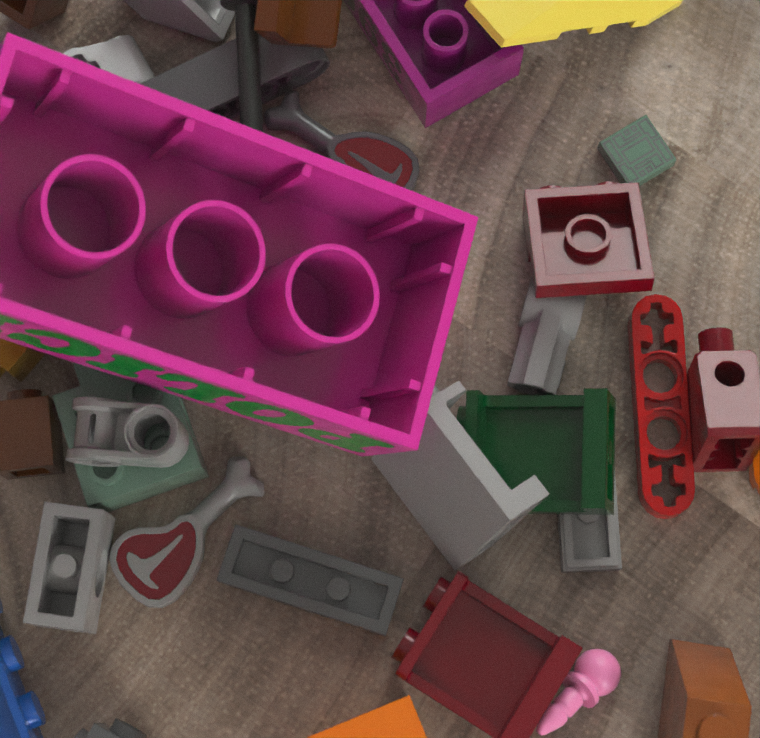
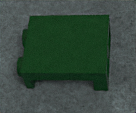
M583 388V395H484L480 390H467L466 406H459L457 420L508 487L512 490L535 475L549 492V495L528 514L614 515L616 398L608 388Z

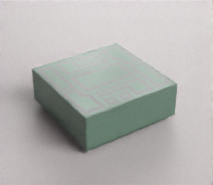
M647 115L600 141L597 147L620 183L638 182L639 186L673 167L677 160Z

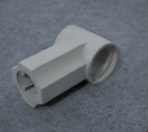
M533 277L531 278L518 325L522 327L507 386L528 395H556L566 362L565 358L570 340L574 341L587 295L535 298Z

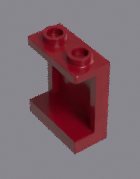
M458 571L452 582L441 576L423 605L424 608L432 612L420 633L409 627L391 656L392 659L400 663L395 676L492 738H530L583 648L563 635L558 637L469 581L468 576Z

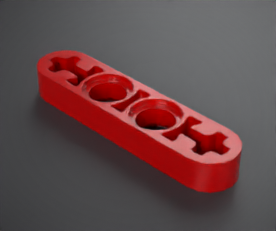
M653 294L645 296L637 302L628 318L627 325L637 484L640 503L646 512L656 518L669 519L678 516L689 508L694 499L695 479L683 316L680 307L674 300L666 295ZM650 309L657 310L659 319L669 321V324L665 325L660 332L659 343L660 349L672 346V352L655 350L646 354L641 353V348L649 349L653 344L651 326L641 325L640 321L647 317ZM653 363H660L669 367L674 376L672 389L663 393L654 392L649 389L643 379L645 367ZM657 419H665L673 423L678 432L676 445L667 450L658 449L653 446L647 437V427L650 422ZM677 457L680 458V466L673 464L668 468L670 485L672 487H680L681 495L671 501V507L664 506L662 497L652 495L651 488L656 487L662 481L661 465L650 468L648 459L664 462Z

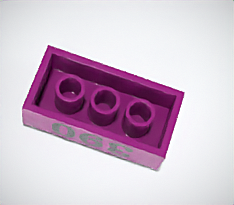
M343 0L425 128L513 79L520 73L524 53L522 44L501 48L464 7L467 0Z

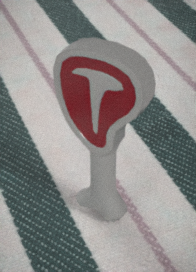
M241 456L231 457L228 460L226 476L222 483L192 511L179 515L173 522L164 527H138L126 531L115 541L111 547L109 557L111 568L120 585L133 598L149 608H164L176 602L185 593L195 579L203 562L205 536L209 526L237 499L247 496L262 497L265 494L263 482L252 477L250 474V461Z

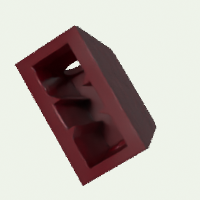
M723 327L705 329L698 334L699 353L695 354L687 371L694 472L747 471L760 450V372L757 355L751 350H735L732 330Z

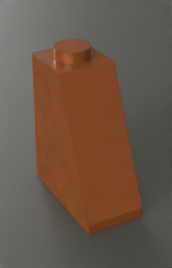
M670 639L658 738H749L752 706L731 649Z

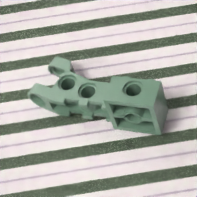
M73 362L80 386L52 395L69 449L74 446L77 412L72 410L73 398L99 397L121 402L162 405L184 424L189 434L187 453L180 462L171 467L157 468L127 465L99 467L74 463L87 507L104 509L107 512H111L209 477L183 398ZM157 423L151 426L144 437L145 448L147 450H156L164 446L170 436V425L167 423Z

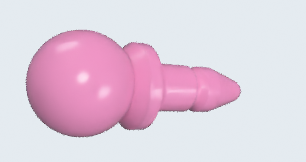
M590 649L578 657L574 670L568 672L563 681L565 689L554 699L553 703L549 704L537 724L536 731L539 735H546L561 728L567 722V717H572L581 706L593 708L599 702V697L608 695L616 689L621 678V668L614 655L603 649Z

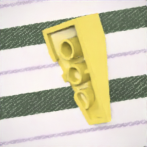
M467 0L464 7L502 48L558 39L562 32L586 29L588 34L604 32L608 25L628 22L631 28L646 26L680 6L683 0Z

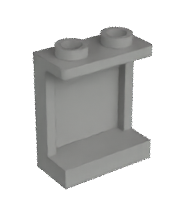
M460 381L441 391L434 386L418 450L374 455L371 458L454 571L492 547L549 495V492L535 475L512 490L508 487L449 410L466 392Z

